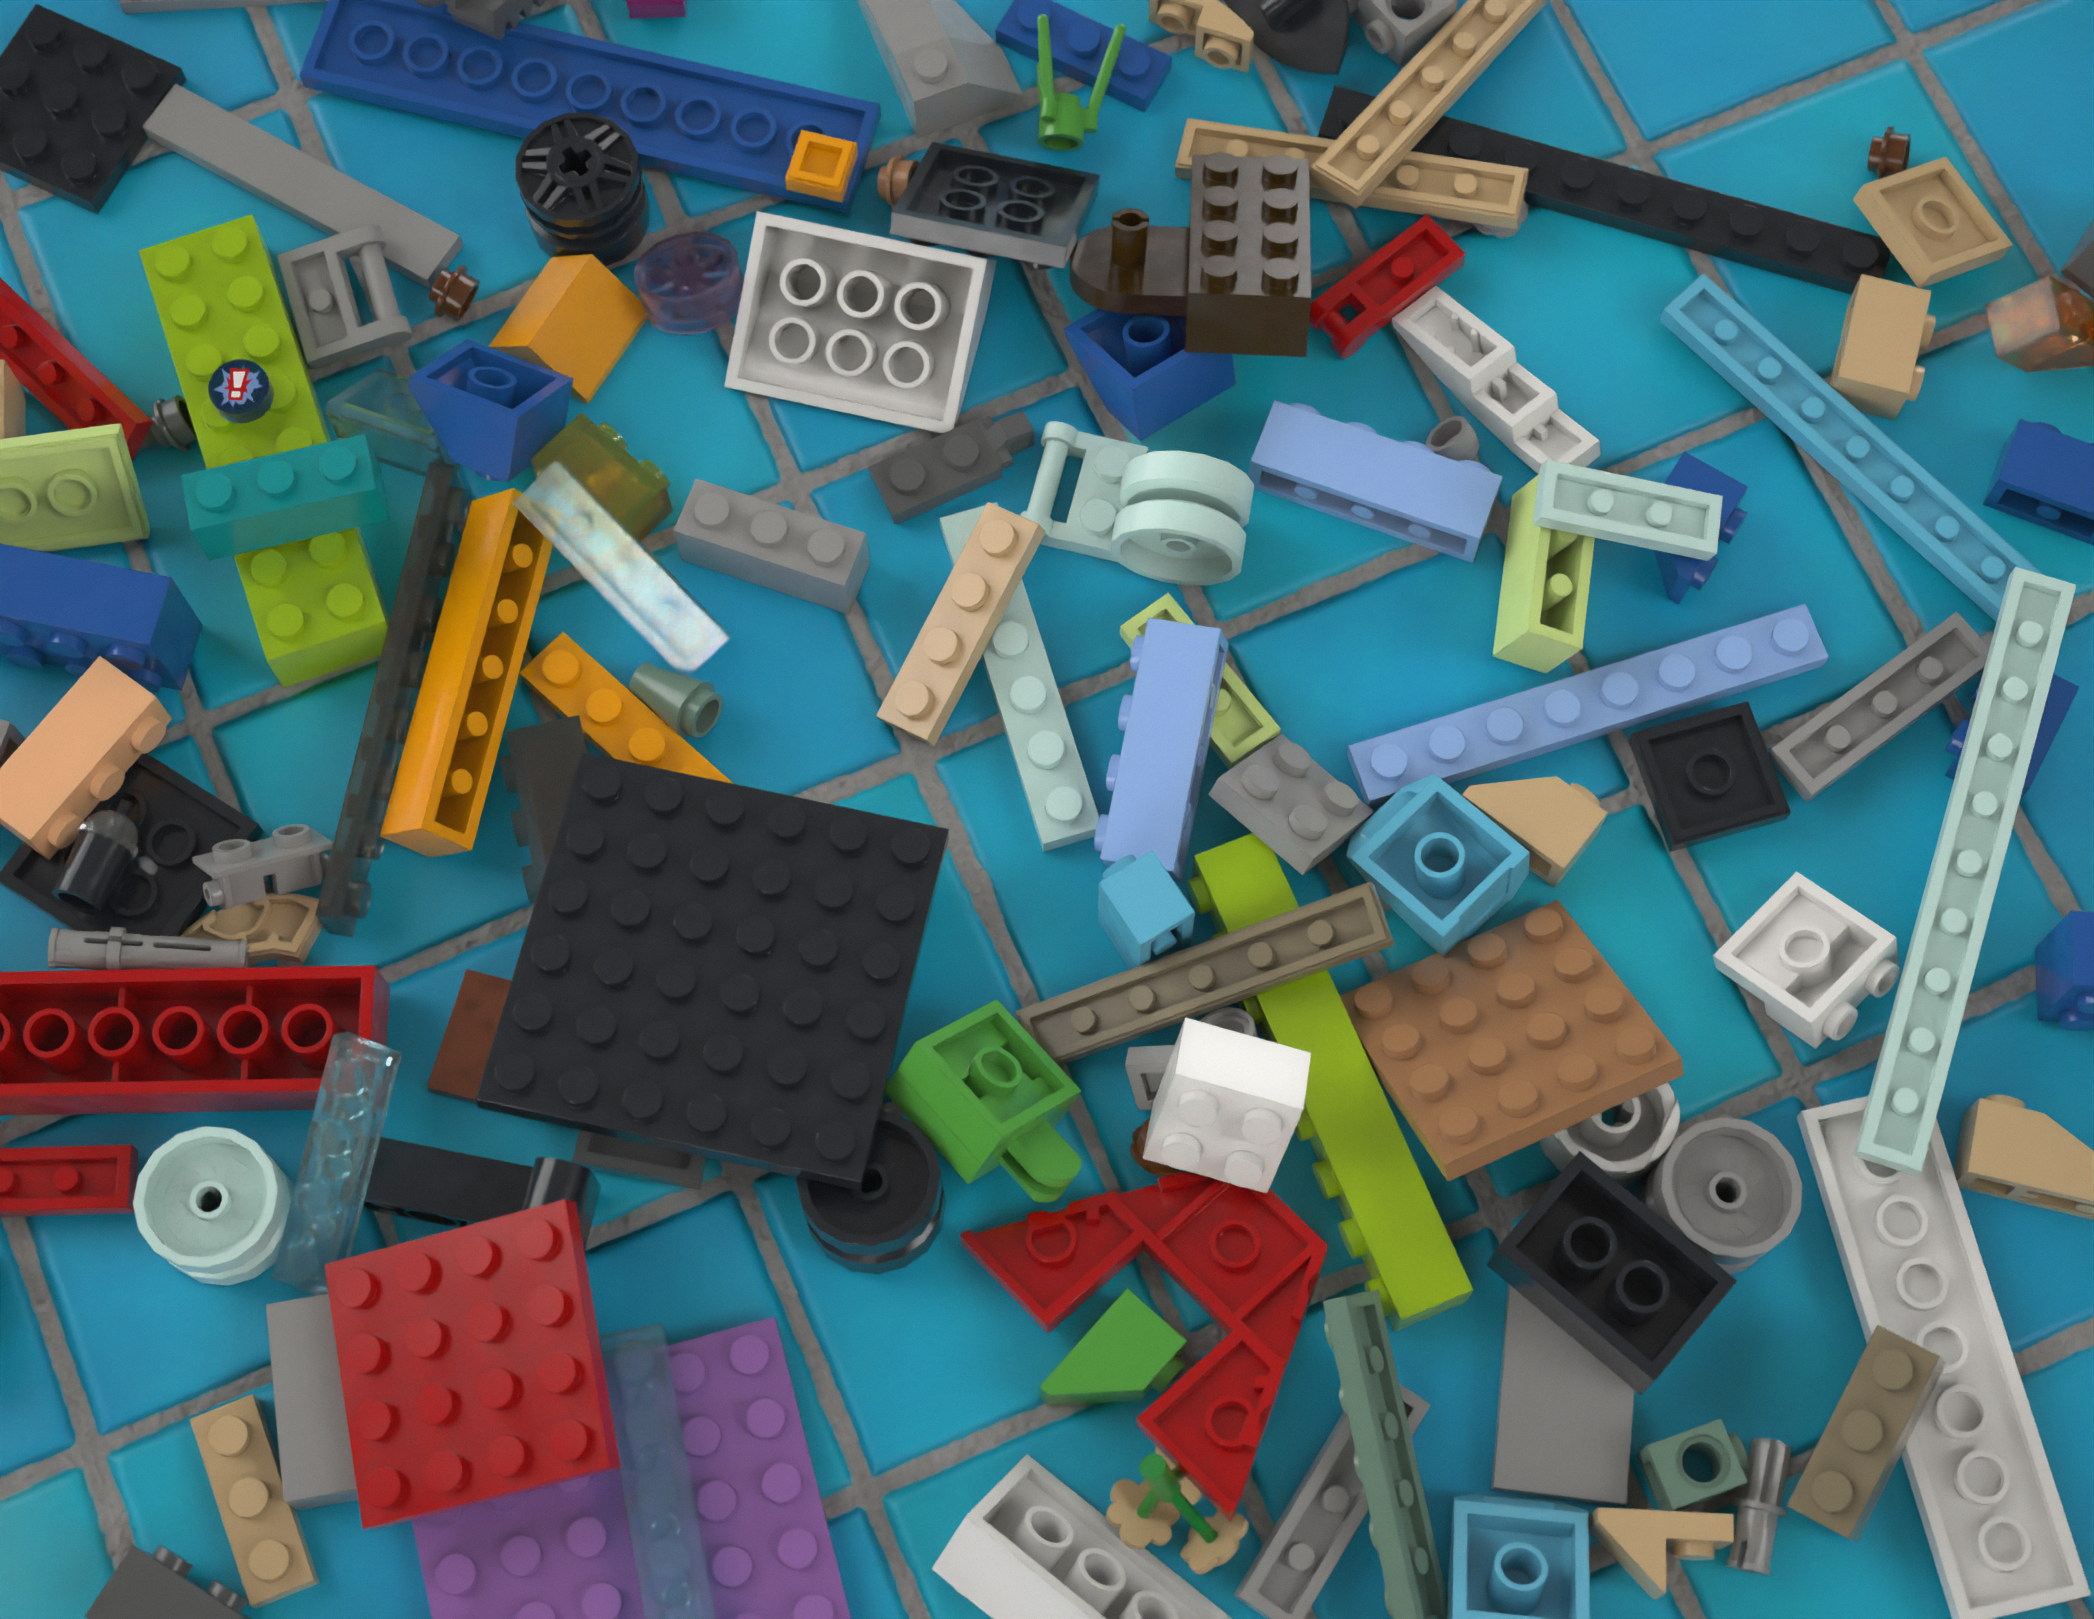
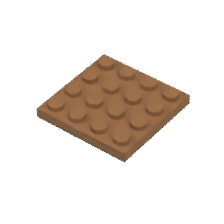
M1559 900L1467 939L1456 945L1444 957L1439 953L1433 954L1340 996L1375 1074L1448 1182L1684 1075L1682 1057Z

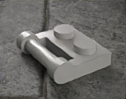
M378 225L360 226L277 255L306 361L314 369L381 346L400 345L412 337L407 317L400 316L382 254L386 243L382 229ZM353 256H359L378 320L363 326L344 263V259Z

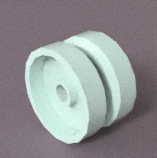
M1176 450L1153 451L1135 456L1124 466L1120 489V505L1123 510L1115 518L1111 554L1121 565L1131 571L1161 582L1190 586L1214 585L1230 581L1241 573L1246 542V533L1242 528L1249 523L1254 484L1245 472L1234 465L1205 454Z
M209 1126L179 1133L156 1149L138 1175L133 1200L138 1230L154 1252L179 1271L201 1283L226 1286L254 1279L279 1261L294 1237L299 1210L293 1183L278 1163L257 1142L234 1129ZM221 1202L220 1206L213 1211L215 1206Z

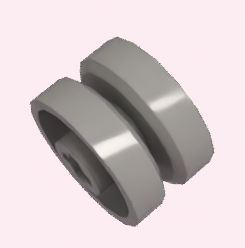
M1719 1117L1694 1124L1671 1143L1659 1161L1643 1177L1639 1185L1638 1199L1729 1275L1743 1272L1789 1236L1801 1212L1802 1182L1792 1155L1775 1135L1751 1121Z

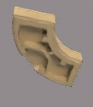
M266 893V899L225 910L222 909L218 912L212 910L190 925L180 937L224 941L247 940L249 941L248 967L258 962L275 959L304 963L332 908L328 902L314 897L291 893L281 895Z

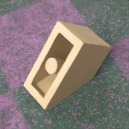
M1557 776L1470 785L1462 794L1466 800L1530 852L1529 870L1554 888L1557 887L1599 833L1608 812L1600 807L1597 797L1587 788L1576 783L1569 785Z

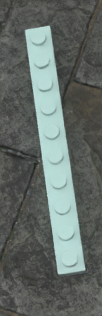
M2015 567L2009 575L1853 1152L1854 1157L1914 1176L1922 1172L2076 584Z

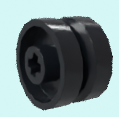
M881 1111L861 1191L800 1177L796 1179L802 1209L811 1237L827 1258L850 1271L881 1274L905 1268L929 1250L942 1229L946 1199L934 1146L918 1125L894 1112Z

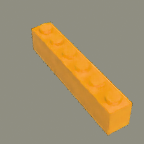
M515 488L471 502L379 835L429 858L472 851L562 514Z

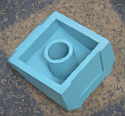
M1435 774L1401 787L1350 836L1346 854L1348 860L1367 882L1371 881L1375 885L1378 895L1443 957L1456 945L1470 939L1506 902L1513 899L1529 874L1530 852Z
M1473 1493L1453 1497L1447 1619H1590L1587 1510L1557 1500L1487 1493Z

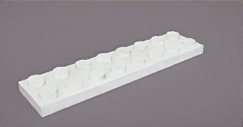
M1869 1096L1801 1111L1797 1116L1798 1124L1866 1343L1868 1344L1876 1326L1879 1325L1941 1356L1946 1362L1901 1456L1952 1619H1995L2091 1595L1937 1119L1935 1120L1922 1172L1914 1176L1853 1156Z

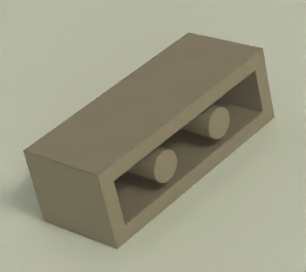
M1877 1325L1787 1506L1838 1534L1858 1542L1946 1365L1941 1356Z

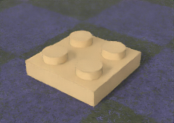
M1947 157L1864 184L1852 199L1918 288L1932 285L2000 260L2013 246L2012 242Z

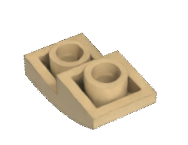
M1149 0V22L1158 24L1164 30L1174 34L1187 33L1196 36L1194 57L1204 59L1210 65L1220 69L1233 68L1248 73L1252 62L1254 32L1226 5L1218 0Z

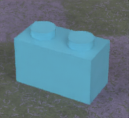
M1153 850L1139 859H1136L1134 855L1123 857L1105 870L1102 875L1104 880L1099 882L1098 923L1129 969L1191 947L1195 911Z

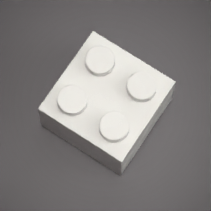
M1185 1018L1153 1101L1143 1159L1228 1182L1236 1186L1268 1193L1304 1108L1311 1053Z

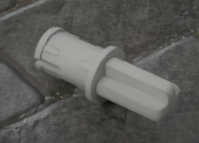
M1755 1438L1751 1442L1748 1457L1749 1469L1745 1473L1748 1482L1743 1485L1741 1498H1733L1732 1503L1733 1506L1738 1507V1513L1734 1529V1542L1731 1545L1729 1559L1726 1562L1727 1567L1748 1573H1753L1754 1571L1759 1575L1770 1576L1771 1569L1769 1567L1779 1517H1786L1787 1510L1781 1508L1791 1450L1789 1445L1770 1438Z

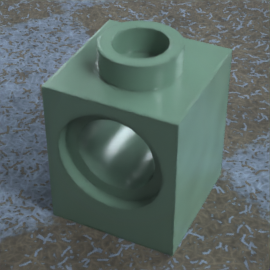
M1722 1419L1649 1444L1636 1455L1660 1511H1682L1734 1492L1748 1482L1743 1472L1749 1469L1745 1448L1734 1431L1727 1433ZM1685 1451H1699L1710 1460L1713 1470L1710 1482H1697L1686 1474L1682 1465Z

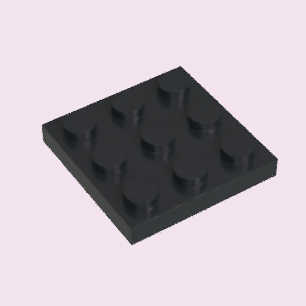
M35 4L0 55V171L99 214L148 140L142 126L173 86L177 84L183 87L187 81L182 68Z
M932 142L892 211L890 234L907 237L910 242L922 246L942 244L962 248L968 254L975 257L991 258L1002 256L1022 260L1025 265L1035 269H1051L1054 267L1064 269L1096 200L1100 174Z
M142 753L126 771L125 779L120 789L108 800L99 802L85 818L81 830L103 834L120 801L124 799L133 804L116 839V842L123 845L131 853L132 858L98 915L85 914L74 910L57 900L52 894L75 840L66 848L58 849L50 860L23 842L0 871V884L68 929L110 932L111 927H124L127 933L180 937L190 925L197 921L208 906L204 897L203 883L212 881L210 875L193 863L192 857L210 853L215 844L226 840L245 839L250 842L257 841L264 831L255 821L147 753Z

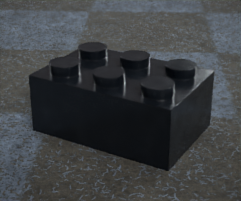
M1580 1151L1496 1248L1487 1263L1490 1269L1640 1395L1655 1382L1737 1282L1736 1279Z

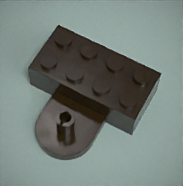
M1224 152L1212 153L1210 155H1192L1189 227L1149 226L1148 214L1139 209L1126 208L1116 211L1112 215L1111 226L1092 231L1076 242L1070 255L1069 281L1073 291L1086 303L1109 312L1186 316L1185 352L1306 357L1311 308L1309 159H1294L1287 155L1243 157Z

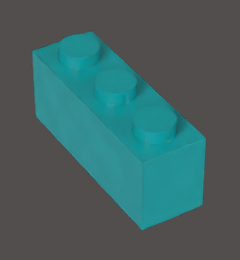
M365 434L181 475L190 530L209 561L391 520L381 468Z

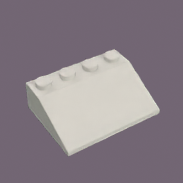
M757 211L724 387L943 434L953 430L958 422L985 322L997 261Z

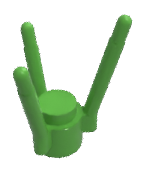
M1041 14L1037 18L1039 51L1037 84L1040 105L1038 144L1043 148L1053 151H1073L1083 146L1084 133L1093 134L1097 132L1098 112L1121 49L1126 27L1123 24L1116 25L1087 108L1084 109L1080 106V98L1070 93H1054L1049 19L1047 15Z

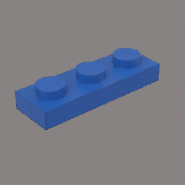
M1014 0L995 29L996 42L1039 62L1037 18L1039 15L1045 14L1049 19L1053 69L1093 88L1114 29L1052 0ZM1124 35L1105 94L1145 112L1172 69V57Z

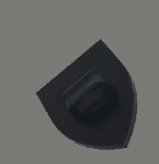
M1224 0L1228 8L1254 32L1253 43L1273 59L1304 72L1321 75H1339L1345 57L1349 34L1348 0Z

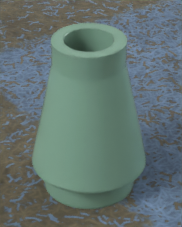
M649 662L640 665L630 680L629 691L641 699L681 737L689 735L695 738L704 737L712 730L720 717L723 699L719 694L715 693L714 686L710 682L661 669Z

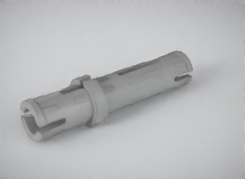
M53 927L48 943V967L54 969L79 968L93 970L248 967L249 941L127 933L124 927H111L110 932L75 931Z

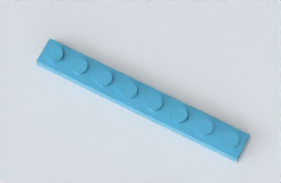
M1704 273L1663 309L1659 319L1661 323L1994 621L1997 622L2008 578L2015 567L2042 574Z

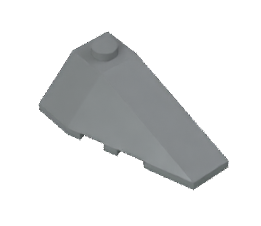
M857 0L917 138L1023 102V94L1003 50L955 0Z

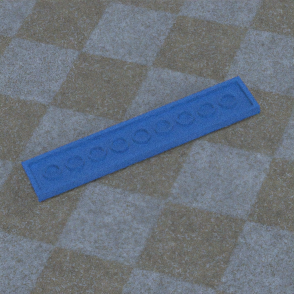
M328 0L299 74L304 88L520 138H526L542 122L562 114L589 112L611 119L629 134L638 154L639 165L849 214L881 118L880 104L527 23L518 22L515 29L506 26L504 38L497 40L453 20L451 13H448L447 5L428 8L421 6L414 0ZM801 130L857 143L858 156L843 202L786 189L785 177Z

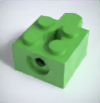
M997 999L916 1041L888 1082L886 1094L912 1123L918 1125L932 1145L967 1184L1002 1165L1032 1200L1049 1203L1057 1200L1064 1193L1070 1182L1080 1171L1081 1158L1054 1128L1081 1093V1090Z

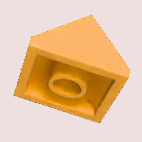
M594 255L551 257L488 347L573 378L570 396L588 405L650 316V310Z

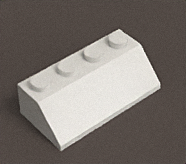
M1028 1454L965 1516L932 1567V1570L951 1584L957 1592L968 1598L992 1619H1232L1145 1548L1136 1550L1126 1546L1120 1538V1528L1112 1526L1103 1514Z

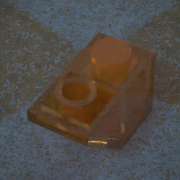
M2047 276L1985 304L1997 358L2025 372L2094 366V301L2081 294L2077 289H2072L2051 276Z

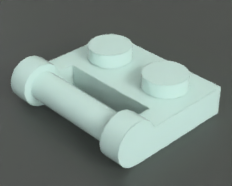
M1052 421L1046 423L1040 441L1045 449L1028 509L1021 512L1020 516L1040 524L1046 531L1040 542L1041 545L1118 562L1111 554V541L1116 515L1123 510L1120 505V489L1124 466L1135 456L1148 453V447L1080 432L1073 426L1063 422ZM1071 456L1084 459L1066 523L1053 521L1050 515L1066 457Z

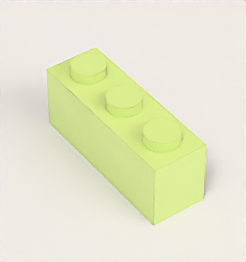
M1537 475L1512 495L1493 657L1547 674L1583 648L1595 538L1533 525L1538 484Z

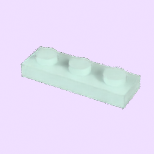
M1547 459L1539 467L1533 525L1708 561L1717 554L1723 496Z

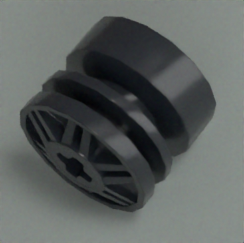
M589 112L565 113L542 122L525 138L516 156L515 179L525 205L531 230L539 247L547 255L559 257L592 254L607 267L624 260L641 244L650 225V203L642 179L638 154L627 132L611 119Z

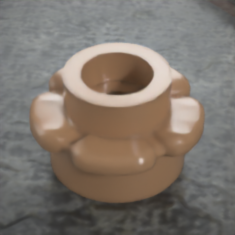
M903 155L892 157L888 165L882 166L878 173L877 188L879 197L882 201H887L892 210H894L920 164L917 160H906Z

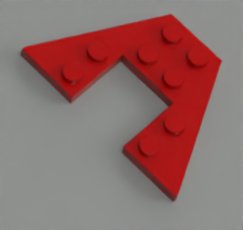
M1185 1172L1158 1178L1157 1184L1117 1194L1114 1190L1071 1202L1066 1209L1049 1213L1041 1210L1026 1214V1220L973 1234L972 1230L964 1231L960 1235L961 1245L1047 1334L1054 1330L1143 1250L1228 1334L1227 1337L1137 1417V1427L1230 1522L1235 1517L1327 1256L1328 1244L1270 1188L1268 1193H1264L1196 1173L1189 1174Z

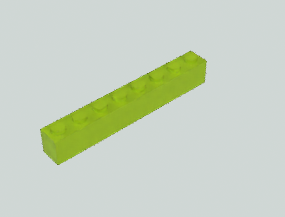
M1248 834L1194 855L1193 878L1186 880L1191 900L1199 915L1208 912L1217 933L1211 935V940L1299 908L1274 851L1255 834ZM1328 969L1239 1001V1008L1248 1012L1253 1018L1255 1025H1259L1265 1040L1311 1053L1304 1108L1294 1132L1301 1142L1307 1139L1310 1140L1319 1162L1312 1164L1317 1184L1326 1200L1336 1198L1345 1218L1344 1221L1338 1223L1344 1245L1352 1259L1362 1257L1372 1279L1365 1282L1366 1292L1379 1291L1384 1317H1389L1394 1331L1396 1332L1466 1303L1473 1292V1288Z

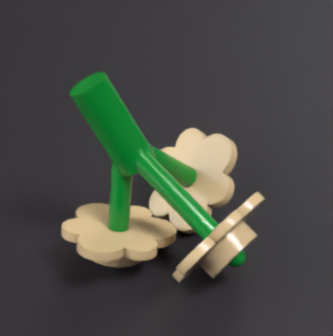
M1157 1446L1155 1448L1156 1454L1145 1456L1140 1463L1139 1469L1145 1479L1138 1485L1132 1480L1122 1479L1114 1484L1110 1492L1113 1504L1106 1511V1519L1112 1526L1120 1528L1119 1534L1123 1543L1129 1548L1136 1550L1145 1548L1150 1541L1157 1546L1167 1544L1172 1536L1170 1527L1176 1524L1181 1513L1190 1523L1191 1528L1188 1532L1189 1542L1181 1549L1180 1556L1186 1563H1189V1567L1196 1574H1204L1214 1566H1220L1229 1561L1238 1550L1239 1540L1245 1535L1249 1527L1247 1519L1242 1514H1235V1517L1230 1522L1220 1511H1217L1213 1517H1203L1193 1506L1202 1498L1203 1494Z

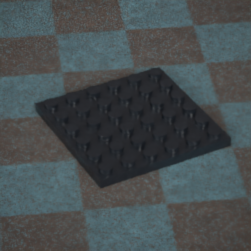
M581 752L475 1100L478 1108L861 1191L949 840V829Z

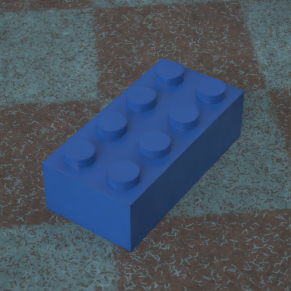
M0 544V655H5L11 662L30 669H42L44 663L64 667L68 673L79 678L101 656L149 692H158L160 687L182 691L203 625L172 577Z

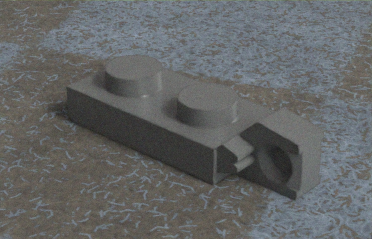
M1024 411L999 419L995 423H993L990 416L981 418L978 421L975 419L869 466V475L894 524H900L1002 478V471L1014 464L1012 455L1034 446V430Z

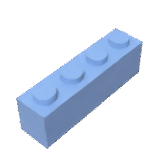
M1274 400L1253 453L1249 469V478L1253 482L1255 490L1471 563L1474 562L1503 478V476L1491 473L1486 466L1476 461L1461 460L1458 462L1434 454L1428 446L1415 441H1404L1401 443L1378 435L1375 430L1365 424L1358 422H1348L1345 424L1321 416L1316 409L1301 403L1288 405Z
M1148 618L1145 635H1136L1130 658L1131 671L1137 672L1133 695H1124L1118 718L1119 730L1125 731L1121 755H1112L1106 778L1107 790L1113 791L1109 815H1100L1094 838L1095 851L1101 852L1100 860L1108 868L1123 857L1134 855L1136 859H1139L1153 850L1173 881H1183L1229 645L1220 628Z

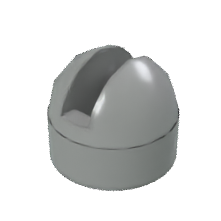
M1454 416L1442 421L1430 432L1426 440V446L1434 454L1458 462L1461 460L1474 461L1479 449V442L1476 432L1468 421L1462 416Z

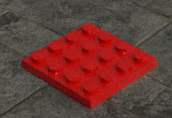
M564 1199L324 1264L363 1529L376 1530L621 1468L576 1202Z

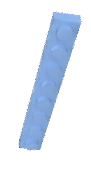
M1806 604L1349 745L1347 756L1365 804L1372 808L1385 804L1401 787L1431 774L1439 776L1449 784L1823 667L1829 656Z

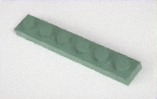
M1373 1290L1323 1301L1326 1314L1325 1335L1329 1346L1335 1354L1341 1381L1339 1389L1340 1403L1344 1413L1349 1418L1356 1449L1354 1455L1355 1471L1359 1480L1364 1485L1371 1517L1369 1521V1534L1373 1546L1379 1553L1386 1584L1384 1589L1386 1609L1392 1619H1447L1448 1598L1379 1291Z

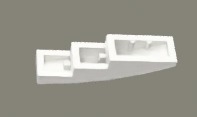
M1437 286L1433 287L1392 318L1393 327L1441 382L1485 427L1537 474H1539V467L1547 459L1586 467L1601 455L1600 441L1558 408L1557 393L1517 363L1515 346Z

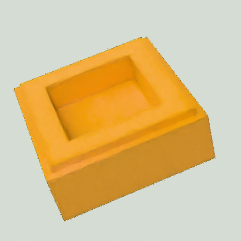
M801 130L785 177L786 189L843 202L858 156L857 143Z

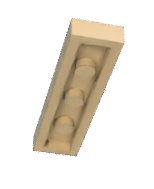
M987 502L876 715L883 723L935 746L1046 533L1040 524Z

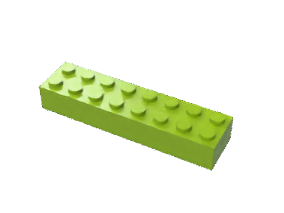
M253 214L139 250L206 468L210 469L331 442V437L269 248ZM244 366V369H250L249 372L253 374L259 372L256 379L258 384L263 387L253 389L251 393L253 401L247 398L244 404H237L235 401L233 407L230 401L221 405L225 397H223L222 392L214 389L221 386L225 381L222 369L229 374L230 368L242 369ZM360 527L234 555L266 661L283 688L399 649Z

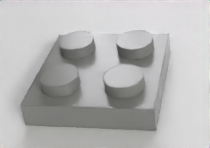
M1282 733L1221 775L1208 794L1301 875H1304L1349 840L1350 836L1375 812L1357 797L1353 789L1335 779L1316 763L1303 747L1291 742Z

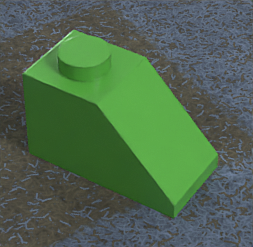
M1127 1288L1039 1386L1040 1398L1049 1406L1142 1401L1152 1388L1162 1395L1187 1366L1180 1359L1185 1352L1187 1340Z

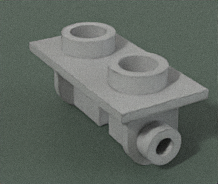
M292 824L275 829L272 832L273 837L254 842L245 839L219 842L212 847V852L194 856L192 860L196 866L212 877V881L203 883V892L207 904L210 907L220 905L225 910L266 899L263 876L270 874L273 890L277 895L320 885L322 878L330 876L332 872L329 857L323 851L335 849L334 842L308 825Z

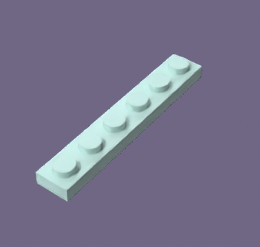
M985 506L940 518V528L953 567ZM1021 579L981 657L1044 852L1095 837L1099 815L1023 580Z

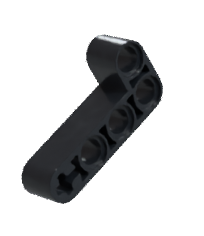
M361 1135L357 1140L342 1201L365 1210L460 1228L566 1199L577 1204L585 1250L601 1185L590 1169L561 1159L538 1157L535 1158L534 1166L531 1167L389 1138Z

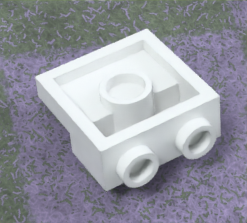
M1797 871L1713 955L1717 970L1761 999L1765 1004L1767 1016L1815 1049L1827 1037L1834 1041L1845 1037L1856 1022L1858 1016L1856 1007L1869 994L1880 998L1888 993L1897 981L1900 973L1897 940L1894 935Z

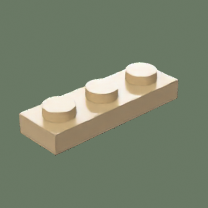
M251 1394L191 1418L190 1422L250 1606L257 1609L320 1583L296 1510L285 1503L283 1499L280 1461L259 1398Z

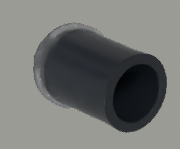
M122 799L116 811L103 810L96 812L86 821L79 824L76 830L77 838L52 891L57 900L85 914L98 915L101 912L127 864L135 859L139 851L137 846V828L132 820L127 817L133 806L131 802Z

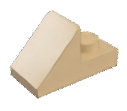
M1598 1507L1588 1515V1530L1654 1600L1666 1594V1547H1673V1555L1677 1559L1711 1560L1715 1558L1714 1549L1721 1550L1734 1542L1733 1514Z

